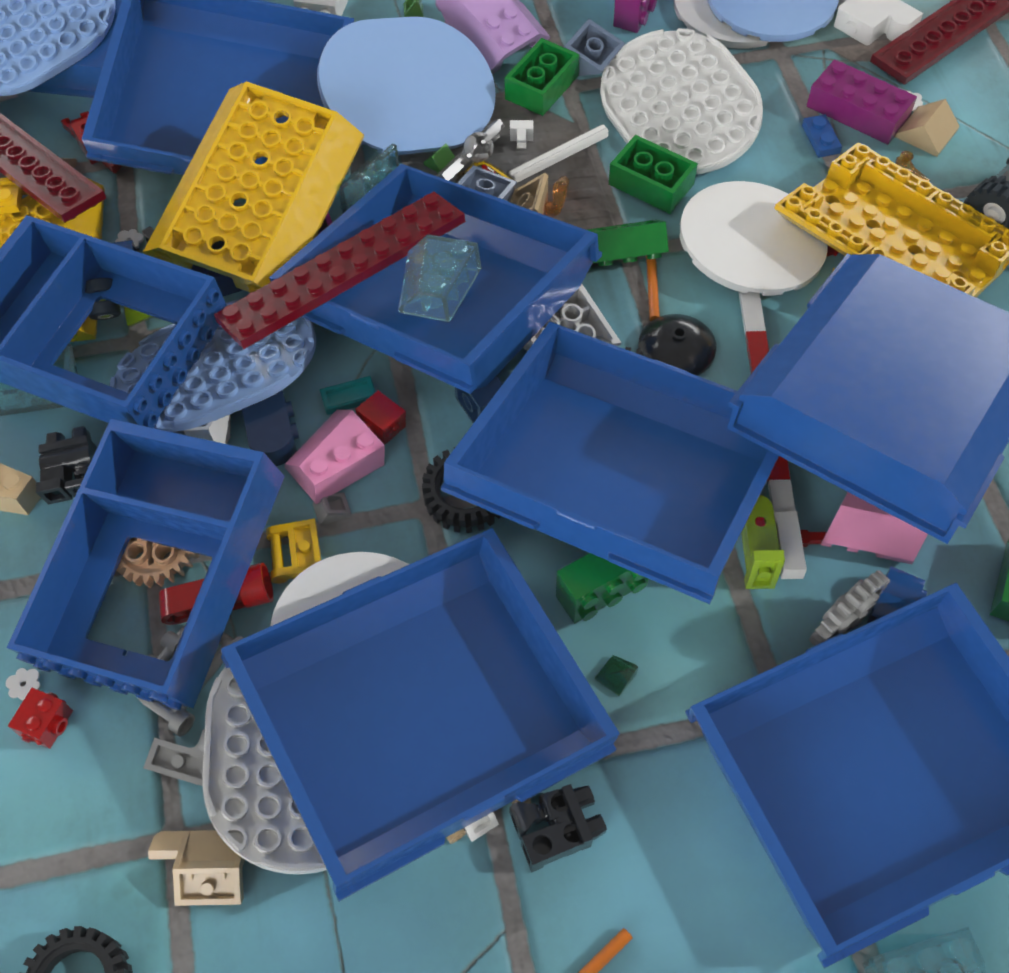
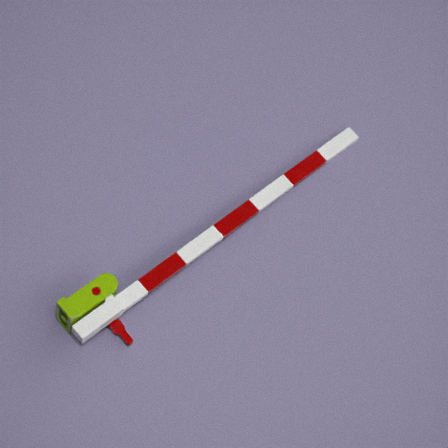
M738 291L750 371L752 373L769 352L760 293L748 291L746 294ZM780 456L767 480L770 500L763 495L759 496L741 533L746 565L745 589H775L779 575L781 579H803L807 571L803 547H808L809 544H821L827 533L800 530L788 461Z

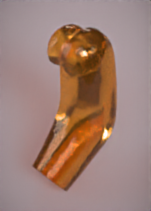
M902 151L900 156L896 158L895 163L902 168L908 169L919 178L930 182L928 177L914 167L911 161L914 157L913 153Z
M566 176L560 177L553 184V201L545 203L547 214L554 213V216H557L561 213L570 183Z

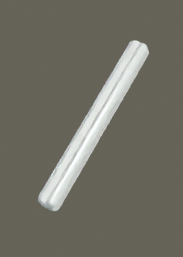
M600 125L508 172L509 178L518 183L607 138L608 128L605 125Z

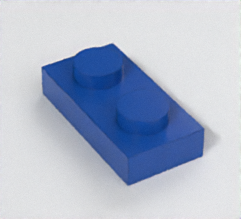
M826 114L803 118L802 127L818 158L841 153L842 145Z

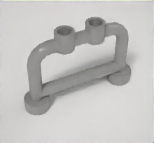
M185 626L177 634L173 631L166 632L160 641V645L164 647L163 651L158 657L152 654L148 656L170 661ZM223 632L219 643L222 646L214 655L201 690L223 663L221 648L244 637L238 636L234 639ZM138 698L144 706L169 722L168 729L179 737L184 736L194 724L195 716L186 710V706L182 705L180 710L164 706L162 702L156 700L152 703Z

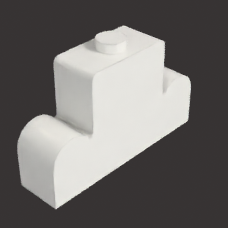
M839 0L834 27L868 46L884 33L890 41H893L918 24L923 13L901 0Z

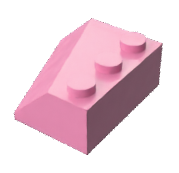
M336 410L284 465L285 469L314 503L318 504L324 497L328 498V496L339 492L384 466L385 445L353 410Z
M847 492L821 545L831 547L832 544L844 546L850 552L858 553L859 550L875 553L876 557L913 564L928 534Z

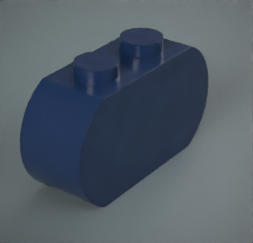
M281 390L269 398L242 409L249 448L264 452L275 466L285 464L296 453L295 439H299L296 423L291 424L290 420L291 417H295L292 402H286Z

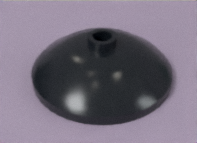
M668 314L655 318L643 328L639 337L638 349L642 350V356H646L648 353L652 356L653 360L661 361L698 376L704 373L713 363L716 354V340L711 330L698 319L682 314Z

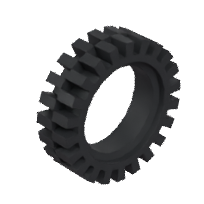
M448 449L443 451V459L438 455L434 457V465L429 463L426 467L427 473L423 474L422 491L427 512L430 516L433 515V519L437 524L442 521L443 528L447 530L452 525L454 532L459 533L461 527H466V533H472L473 526H477L478 531L484 530V523L487 522L489 526L495 523V516L500 519V515L478 506L463 509L447 503L441 496L440 489L444 482V462L449 457L450 452Z
M74 926V930L68 928L59 930V936L53 934L45 938L47 944L44 946L37 944L33 949L36 956L33 959L27 957L23 965L28 966L26 973H51L53 968L68 955L77 952H91L100 959L105 973H133L132 965L126 961L129 959L126 951L120 948L122 945L118 941L91 927L86 929L82 926Z

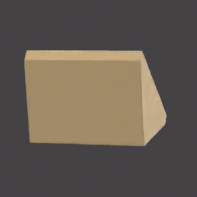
M943 99L917 107L896 133L895 138L937 157L960 126L947 100Z
M543 173L515 189L510 203L544 215L548 201V175Z

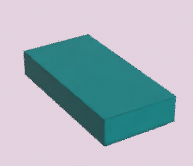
M371 376L319 389L327 415L333 414L336 410H348L358 407L376 392Z

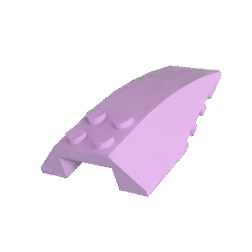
M436 0L435 3L438 11H441L445 19L444 23L460 31L475 44L484 56L492 74L501 69L505 58L529 44L533 47L541 38L545 40L550 39L549 34L519 0Z

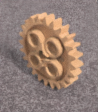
M131 538L116 571L123 575L127 581L131 582L133 580L137 586H141L144 582L148 588H151L155 581L160 587H163L165 578L174 583V574L178 573L184 576L185 573L182 568L184 566L192 568L193 564L189 561L190 558H199L200 555ZM143 552V554L136 559L137 555ZM171 552L168 558L163 559L167 553Z

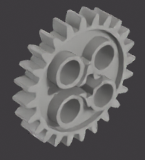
M877 570L864 581L862 579L859 580L848 592L841 595L822 617L823 621L815 629L809 641L815 646L839 634L845 635L851 629L858 626L876 605L875 602L890 583V579L880 570Z

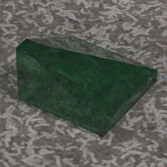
M612 655L595 679L620 696L637 675L638 666Z

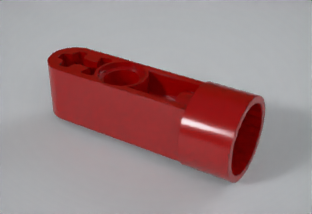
M263 562L249 566L232 611L273 602V586L269 571ZM204 579L168 587L159 592L162 623L177 625L187 622Z

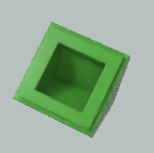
M406 0L403 3L404 17H424L422 0Z
M444 144L423 163L428 168L439 173L455 156L448 145Z

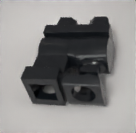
M86 427L73 428L72 438L65 439V436L59 432L48 433L46 443L39 445V453L41 454L39 456L40 482H36V493L48 505L72 500V496L75 497L78 489L75 487H80L97 450V446L92 442L90 432ZM72 472H74L75 480H72ZM60 491L62 494L54 495L53 492Z
M571 784L561 789L542 794L537 805L536 803L528 804L518 801L510 806L509 813L518 837L521 840V847L531 873L560 858L590 848L593 840L606 833L607 827L601 814L585 819L581 810L595 803L589 785L573 789ZM544 820L548 822V827L526 835V832L534 822L535 824H539Z

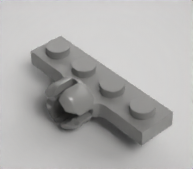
M500 118L487 125L481 132H475L468 136L464 143V149L436 176L454 182L458 178L456 174L459 171H465L471 166V161L479 163L487 160L493 153V142L501 136L499 132L505 127Z
M205 729L202 730L198 744L193 748L154 737L143 768L203 786Z

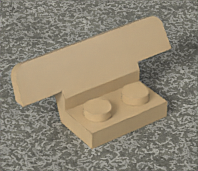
M216 830L161 831L153 837L148 850L149 860L175 859L172 868L175 906L241 905L244 899L242 866L245 859L229 848Z

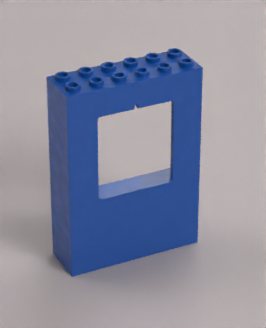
M26 215L0 248V382L109 423L110 419L153 428L165 407L171 403L178 387L186 380L187 374L194 363L199 360L201 352L207 343L213 339L214 333L219 327L214 314L227 306L215 278ZM94 278L113 279L109 290L90 294L85 293L88 280ZM101 299L109 300L176 324L130 393L53 365L92 312L94 303Z
M110 419L7 648L18 653L16 659L32 664L33 667L46 672L53 670L58 672L59 675L76 680V678L84 679V682L97 687H102V685L108 686L110 690L125 695L129 692L135 694L137 698L153 703L154 700L162 702V705L172 709L180 710L182 705L194 709L285 476L267 455L261 451ZM131 538L212 557L200 591L170 661H164L132 651L127 653L125 649L88 639L89 632Z

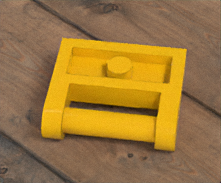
M315 518L274 525L266 529V538L270 541L273 570L270 572L272 583L281 584L289 579H294L305 569L321 561ZM286 536L289 538L292 566L284 567L281 539Z

